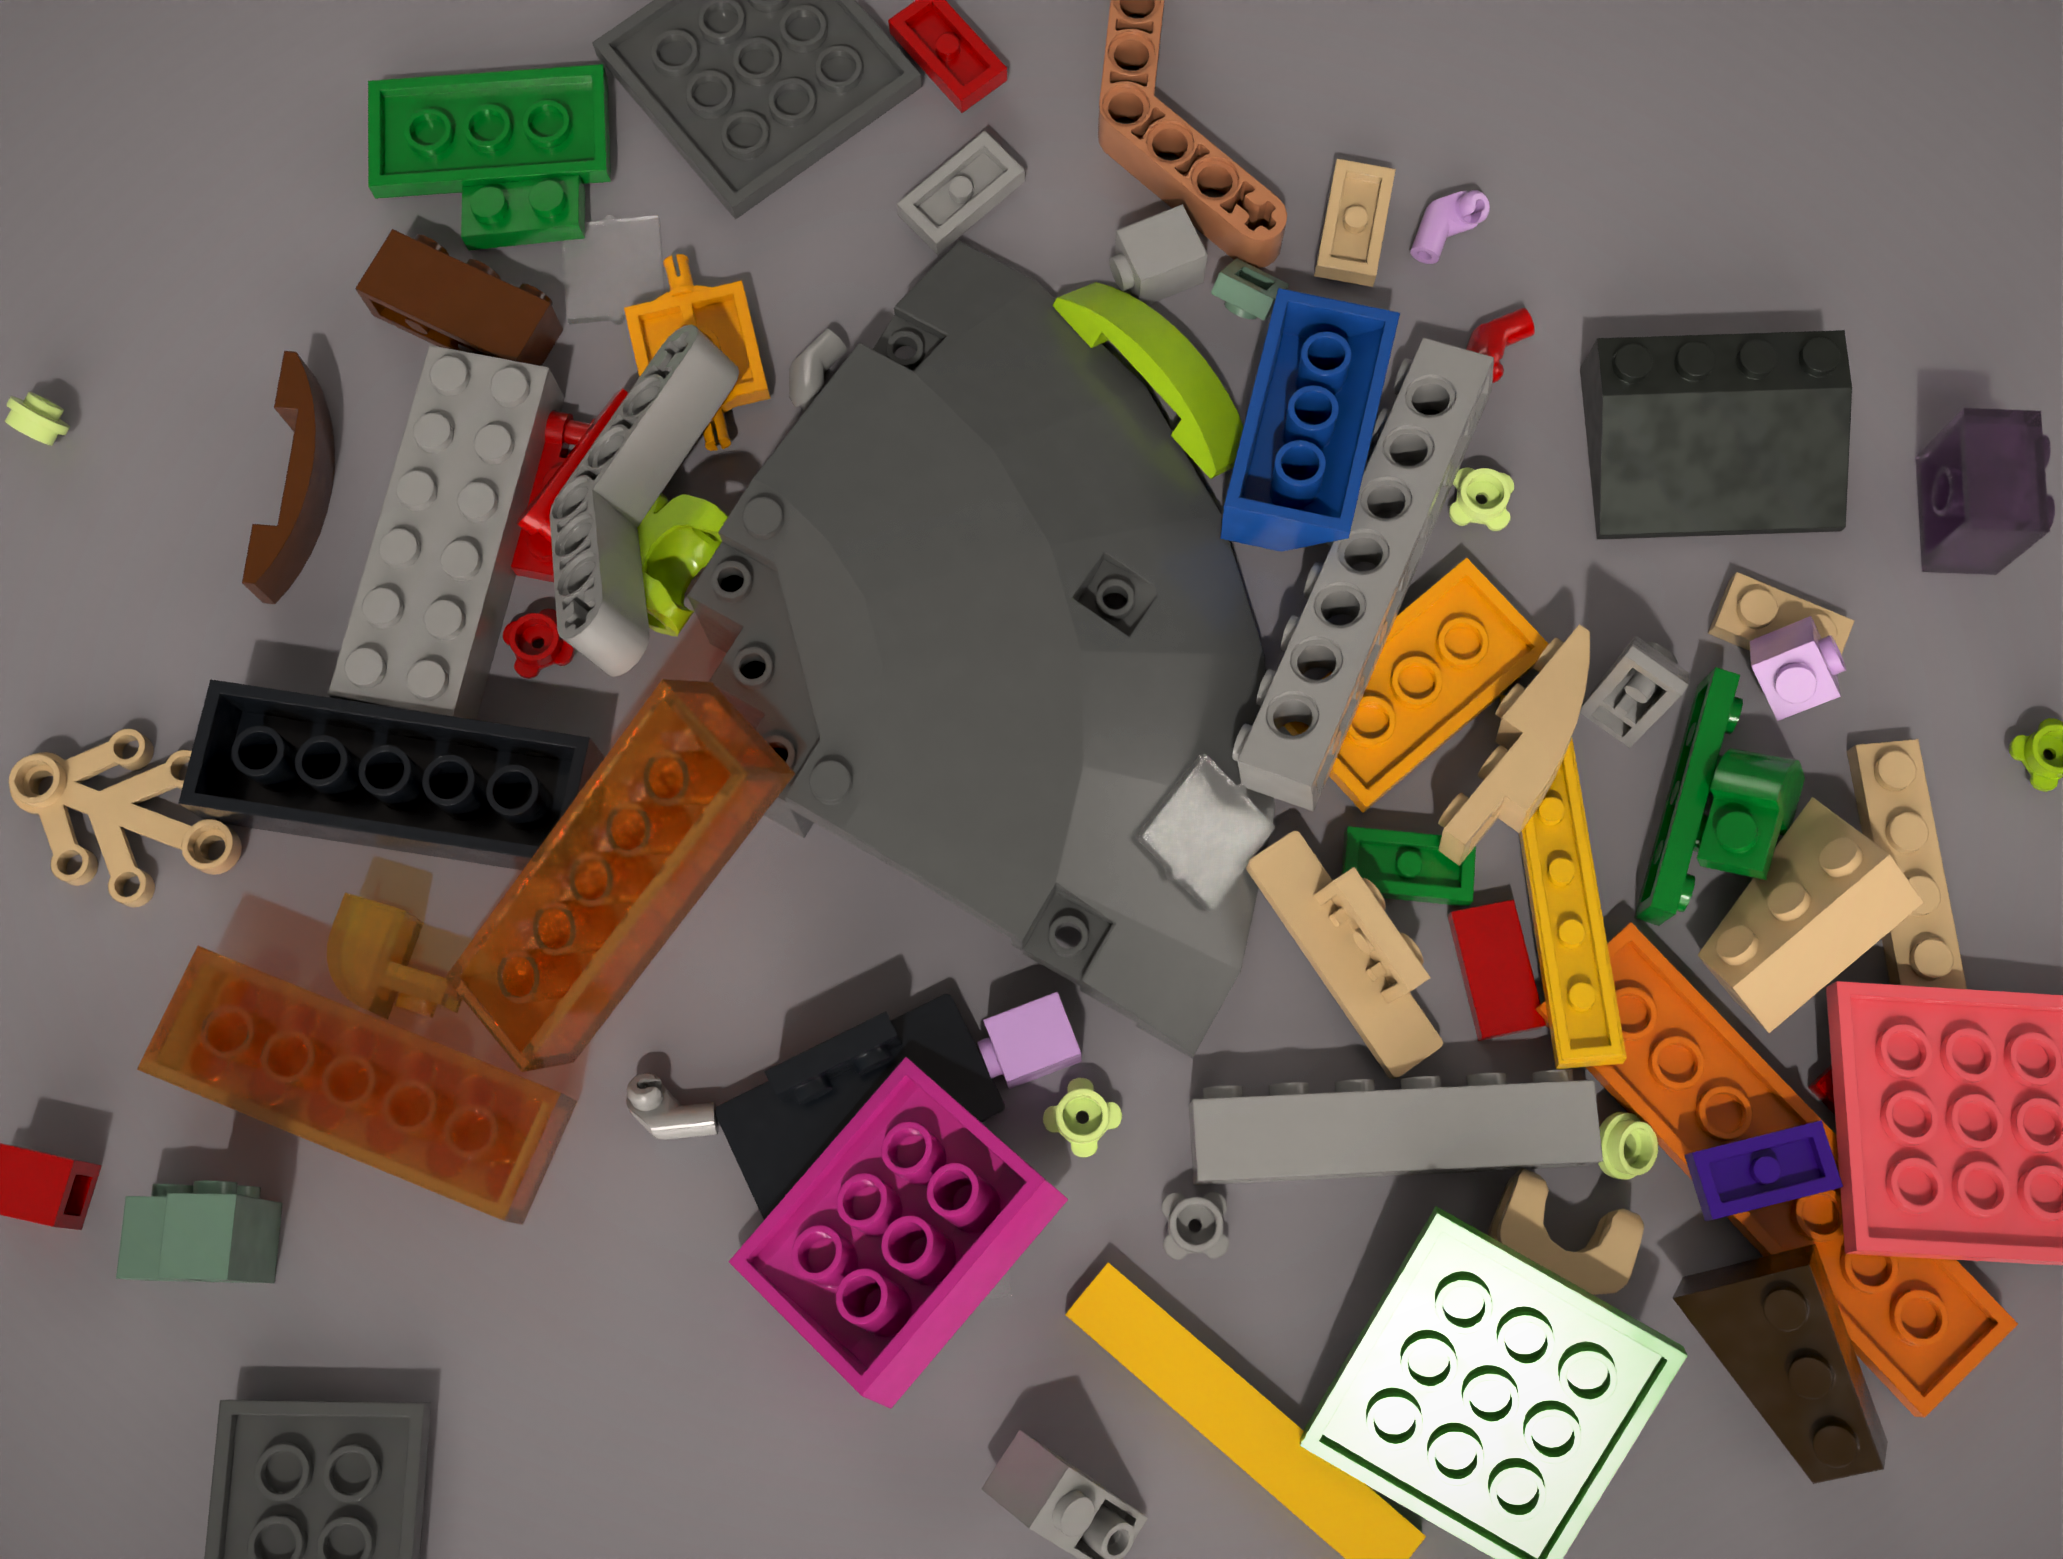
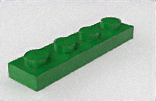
M1715 667L1697 686L1636 908L1635 919L1660 926L1673 917L1677 911L1684 912L1690 902L1695 886V876L1687 872L1693 851H1699L1709 815L1703 814L1708 794L1711 792L1710 787L1714 774L1723 757L1719 755L1724 734L1730 735L1734 731L1742 711L1743 699L1735 697L1740 674Z

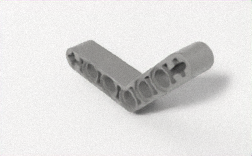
M692 324L676 330L662 344L556 496L550 510L558 634L574 649L612 677L621 676L634 667L644 655L649 644L650 632L637 527L725 401L739 376L738 366Z

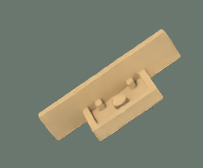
M1298 831L1290 832L1246 862V870L1390 1079L1402 1076L1443 1046L1442 1038L1410 993L1431 978L1422 966L1424 963L1422 953L1408 935L1397 930L1385 912L1386 905L1382 894L1370 880L1362 878L1355 867H1353L1333 881Z

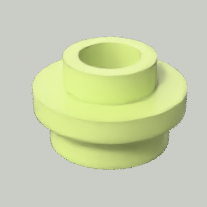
M28 392L24 400L10 396L6 404L11 410L5 422L19 432L44 444L52 446L59 434L66 435L70 428L67 423L60 419L64 409L35 393Z
M1616 1112L1608 1116L1599 1127L1603 1161L1599 1162L1598 1165L1602 1171L1612 1178L1628 1180L1648 1172L1654 1165L1658 1154V1140L1652 1127L1645 1122H1641L1632 1113Z

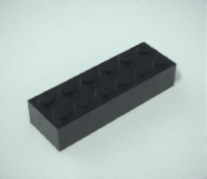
M210 679L178 804L204 820L213 819L228 825L579 879L605 757L590 737Z

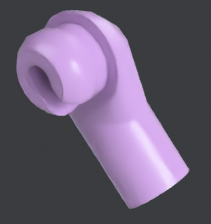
M1471 190L1469 192L1460 191L1432 201L1425 210L1410 253L1412 257L1425 264L1437 263L1447 237L1473 229L1478 223L1487 218L1490 211L1487 196L1478 190Z

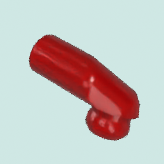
M1520 308L1483 323L1473 330L1466 350L1494 357L1492 383L1499 381L1504 374V368L1500 363V359L1503 358L1505 347L1534 335L1535 327L1530 313L1526 308Z

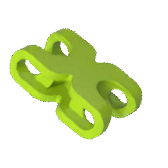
M661 492L637 527L649 628L657 633L670 636L679 635L694 613V610L684 606L685 592L691 580L708 564L722 542L718 532L728 518V515L718 506L705 499L682 494L668 501V498Z

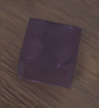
M1963 408L1915 457L1922 572L1997 575L2050 532L2055 516V503L2052 495L2047 494L2045 469L2049 463L2051 446L2048 436L2043 434L2041 411Z

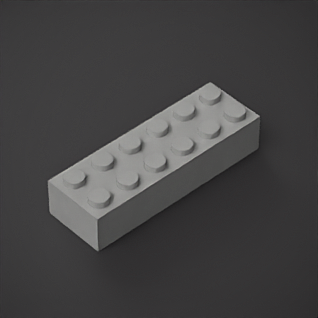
M429 345L328 691V695L331 698L477 720L516 577L511 568L521 527L516 522L528 506L545 444V428L548 416L553 410L561 411L564 402V396L549 367Z

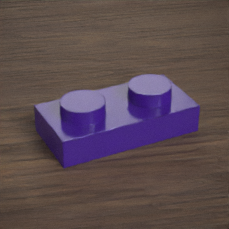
M1822 1120L1685 1154L1705 1221L1843 1187Z

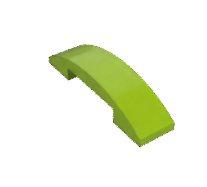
M1098 282L1057 297L1052 306L1090 348L1111 341L1176 412L1181 421L1171 436L1210 479L1234 468L1244 425L1229 394L1215 372L1192 343L1174 325L1139 299L1112 286Z

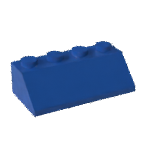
M1278 288L1224 504L1220 539L1283 552L1349 538L1400 316L1399 312Z

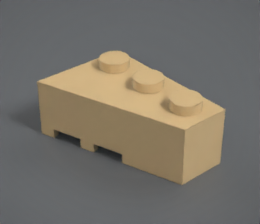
M1812 797L1775 847L1767 879L1753 878L1698 953V957L1731 998L1770 1033L1924 902L1889 853Z

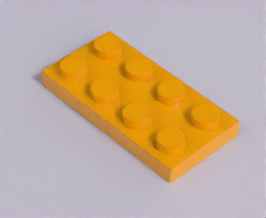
M1465 558L1396 616L1332 767L1329 777L1362 813L1533 669L1538 658L1549 645L1468 558ZM1329 672V673H1328L1325 677H1323L1322 679H1324V678L1328 677L1329 675H1331L1332 672ZM1296 721L1283 725L1292 736L1302 734L1309 728L1308 725Z

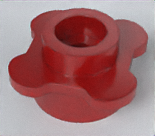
M547 608L539 613L526 614L518 620L510 622L503 631L504 642L511 647L517 658L514 669L523 678H535L541 669L554 664L565 666L574 657V648L558 634L556 610ZM536 639L544 640V645L541 648L533 647Z

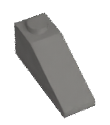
M1635 636L1584 702L1580 713L1631 748L1682 696L1689 686V673L1677 665V659L1668 649L1654 642H1644Z

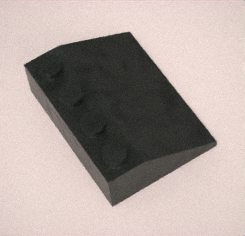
M1845 330L1596 339L1580 368L1597 539L1841 532L1846 527L1852 382Z

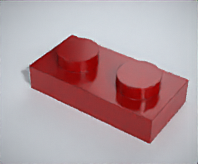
M915 0L888 20L890 34L961 113L968 110L1007 81V67L946 0Z

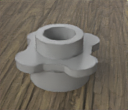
M1208 1192L1202 1198H1185L1180 1193H1172L1164 1199L1161 1211L1168 1219V1236L1163 1241V1249L1169 1257L1181 1260L1187 1254L1205 1253L1209 1258L1217 1259L1227 1252L1229 1240L1223 1234L1222 1218L1227 1211V1202L1222 1195L1217 1192ZM1197 1219L1201 1222L1202 1227L1199 1232H1192L1189 1229V1222L1191 1220Z

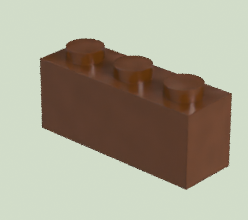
M392 229L355 288L373 316L438 347L542 366L563 331L552 307V300L541 290L522 283L517 288L501 280L500 276L486 264L475 259H469L467 263H464L449 256L447 250L433 239L420 234L413 239Z

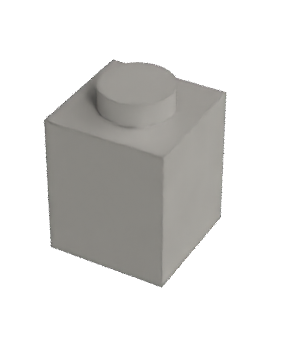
M1182 204L1116 230L1115 255L1109 258V264L1118 288L1121 291L1129 289L1133 297L1150 305L1204 283L1208 254Z

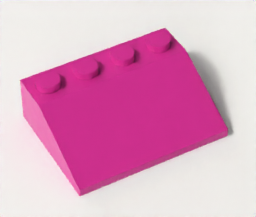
M905 1057L728 1262L861 1396L891 1409L1068 1201V1198L911 1060Z

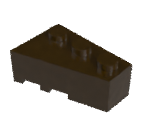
M1816 1244L1682 1278L1673 1296V1300L1813 1484L1884 1469L1888 1441Z

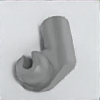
M826 329L792 362L789 368V398L795 407L801 406L803 412L807 410L824 388V373L847 352L845 344L830 329Z
M651 1073L639 1074L628 1083L627 1107L630 1113L655 1138L668 1140L718 1135L719 1121L715 1115L716 1102L681 1105L662 1085L659 1077Z

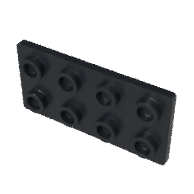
M943 994L893 1020H890L885 1011L764 1071L769 1081L715 1108V1115L764 1220L905 1057L911 1060L981 1123L1005 1110V1103L993 1079L990 1077L975 1042L950 994Z

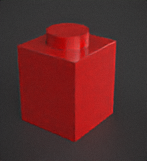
M0 1143V1215L51 1227L82 1230L102 1165Z

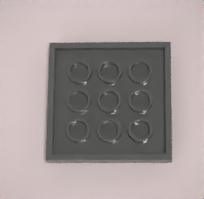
M653 0L592 42L597 57L735 219L922 87L920 72L856 0Z

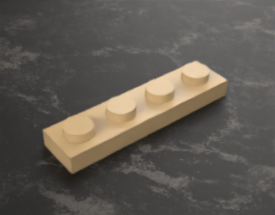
M1919 740L1855 745L1847 751L1862 834L1891 855L1924 902L1882 938L1890 984L1967 989Z

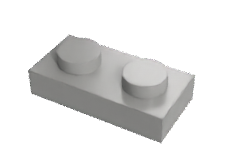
M983 131L896 204L898 216L938 255L1025 182V169L986 131Z

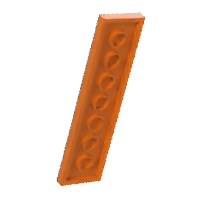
M1632 922L1627 924L1607 942L1627 1058L1623 1064L1585 1068L1628 1113L1635 1114L1641 1122H1645L1652 1127L1657 1136L1658 1145L1691 1180L1685 1154L1821 1121V1118ZM1544 1000L1535 1010L1545 1019L1546 1026L1549 1028ZM1822 1121L1839 1172L1837 1135ZM1840 1188L1726 1216L1764 1257L1816 1244L1856 1355L1914 1417L1925 1418L2018 1325L1957 1260L1845 1254Z

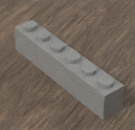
M1547 1070L1532 1073L1533 1083L1507 1084L1506 1073H1482L1466 1076L1467 1086L1441 1087V1078L1439 1076H1418L1401 1079V1089L1375 1091V1081L1372 1079L1335 1082L1334 1093L1309 1094V1084L1304 1082L1269 1085V1096L1243 1097L1242 1086L1203 1088L1204 1099H1193L1189 1105L1193 1184L1213 1185L1590 1166L1603 1161L1594 1080L1573 1081L1572 1070Z

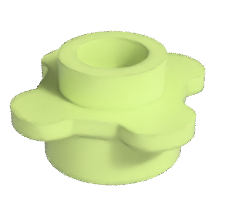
M1466 467L1460 469L1453 482L1457 489L1455 503L1449 508L1451 520L1459 526H1465L1472 522L1484 524L1492 531L1504 529L1511 518L1510 513L1506 510L1510 495L1514 490V482L1511 477L1489 468L1474 470L1473 468ZM1484 495L1487 498V502L1485 504L1478 503L1476 496Z
M1076 1078L1069 1082L1067 1087L1068 1093L1061 1099L1057 1106H1049L1045 1110L1043 1123L1049 1132L1060 1133L1071 1143V1150L1076 1156L1086 1158L1096 1153L1098 1148L1097 1141L1108 1129H1115L1120 1125L1122 1112L1116 1103L1105 1102L1094 1091L1093 1083L1090 1080ZM1080 1111L1086 1112L1089 1116V1120L1084 1124L1076 1120V1115Z

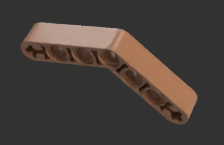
M1111 0L1099 100L1098 140L1101 148L1168 206L1174 208L1183 204L1193 226L1233 260L1238 258L1256 268L1267 267L1280 254L1287 221L1285 205L1264 185L1155 97L1165 0ZM1130 15H1140V16H1143L1144 18L1135 19V18H1131V17H1128V16H1130ZM1134 66L1139 68V70L1128 71L1122 69V67ZM1118 118H1129L1135 122L1122 124L1115 120ZM1168 153L1176 155L1179 159L1168 161L1158 156ZM1209 189L1217 190L1223 193L1224 196L1217 198L1208 197L1202 194V191Z

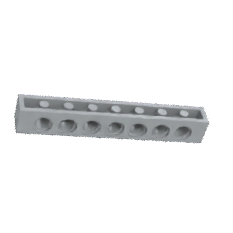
M1423 338L1414 359L1405 358L1395 381L1394 394L1398 396L1392 410L1383 408L1374 427L1372 443L1376 444L1370 460L1366 461L1349 538L1328 542L1327 545L1331 546V549L1324 564L1315 562L1312 566L1304 589V597L1308 601L1301 617L1296 615L1290 617L1282 636L1280 649L1285 652L1277 671L1268 669L1260 684L1257 694V705L1261 706L1253 726L1245 723L1236 738L1232 759L1238 762L1242 787L1314 812L1492 392L1494 357ZM1426 410H1435L1441 413L1436 415H1425L1421 412ZM1404 460L1419 462V464L1414 466H1402L1398 463ZM1385 510L1398 513L1397 516L1392 518L1375 516L1376 513ZM1359 562H1370L1377 566L1369 571H1357L1351 568ZM1338 614H1346L1355 618L1352 622L1345 625H1335L1327 621L1332 616ZM1317 667L1326 668L1332 672L1331 675L1321 680H1312L1303 676L1306 671ZM1294 721L1302 722L1309 726L1304 733L1295 736L1285 735L1279 731L1283 725Z

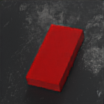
M1514 899L1450 912L1447 917L1478 1041L1545 1027V1019L1535 1010L1541 1003Z

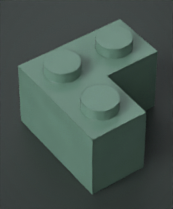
M199 1180L194 1181V1186L152 1184L151 1196L125 1197L116 1279L275 1284L283 1203L260 1199L261 1187L237 1185V1182Z

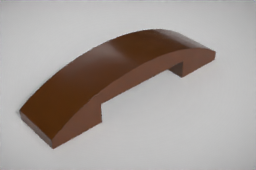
M284 351L274 409L294 432L278 525L252 524L242 584L262 603L276 604L299 576L312 554L328 512L334 479L335 446L330 412L316 377L298 353L293 351Z

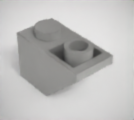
M1021 1430L1018 1431L981 1488L982 1491L1026 1527L1078 1559H1123L1130 1551L1135 1538L1148 1519L1141 1512L1073 1464Z

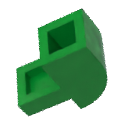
M1733 748L1728 749L1724 753L1710 787L1714 798L1697 855V860L1701 867L1764 880L1767 879L1778 836H1784L1793 824L1805 776L1799 760Z

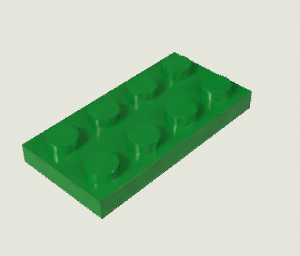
M603 64L368 81V187L375 199L462 193V187L570 175H579L583 184L611 182L608 77Z

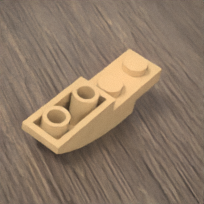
M1580 624L1565 642L1556 637L1549 643L1534 666V669L1539 673L1527 688L1518 683L1505 696L1495 715L1501 718L1495 740L1500 746L1492 752L1478 773V777L1483 782L1470 798L1463 793L1458 794L1439 819L1438 824L1444 829L1438 851L1457 865H1461L1497 819H1500L1520 834L1540 806L1556 778L1574 733L1586 692L1590 664V631Z

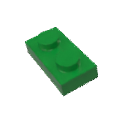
M570 175L462 187L461 238L468 251L585 239V187L580 176Z
M1347 826L1344 832L1341 875L1355 867L1359 875L1370 880L1385 899L1469 906L1473 902L1476 846L1459 866L1438 851L1442 835Z

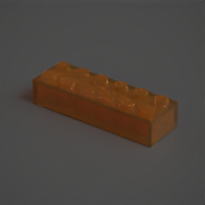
M662 679L445 978L521 1072L574 1063L796 773L712 682Z
M197 946L137 1070L495 1218L520 1225L524 1224L578 1102L551 1088L200 946Z

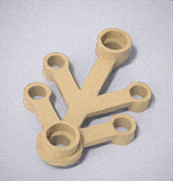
M122 729L116 732L109 742L66 760L54 753H35L22 758L11 770L9 787L12 799L24 811L40 816L53 853L50 866L54 876L70 885L80 886L90 882L98 870L96 856L91 851L78 845L67 809L69 807L89 816L110 874L108 882L109 894L115 901L128 907L135 908L148 903L153 897L155 883L151 875L138 868L124 829L182 850L183 857L191 866L211 875L227 872L238 862L241 855L242 845L238 834L220 821L206 819L190 826L137 805L178 787L182 790L184 780L179 779V771L184 764L189 762L192 752L190 750L177 751L167 759L166 763L100 791L79 784L117 765L131 771L140 770L147 766L154 754L153 744L146 736L134 729ZM137 740L139 743L137 753L131 758L124 759V747L129 742ZM48 776H53V783L49 790L40 795L38 792L40 782ZM224 840L226 848L223 854L216 860H210L208 856L210 846L216 841ZM76 855H81V868L76 873L68 875L66 870L68 861ZM138 876L140 881L139 889L132 896L125 897L123 892L125 883L130 878Z

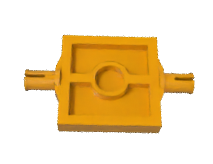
M676 254L680 270V276H678L671 255L663 261L670 291L654 301L624 307L639 377L670 335L683 326L691 324L696 326L739 369L738 380L703 431L705 448L707 450H718L713 431L714 428H716L721 448L725 449L731 445V439L728 435L724 413L737 406L771 399L742 280L715 287L694 286L689 267V258L684 254Z

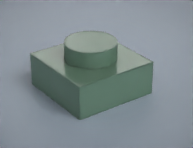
M1236 258L1220 271L1211 294L1224 300L1225 307L1237 316L1252 320L1257 317L1266 320L1272 314L1278 288L1287 290L1289 284Z

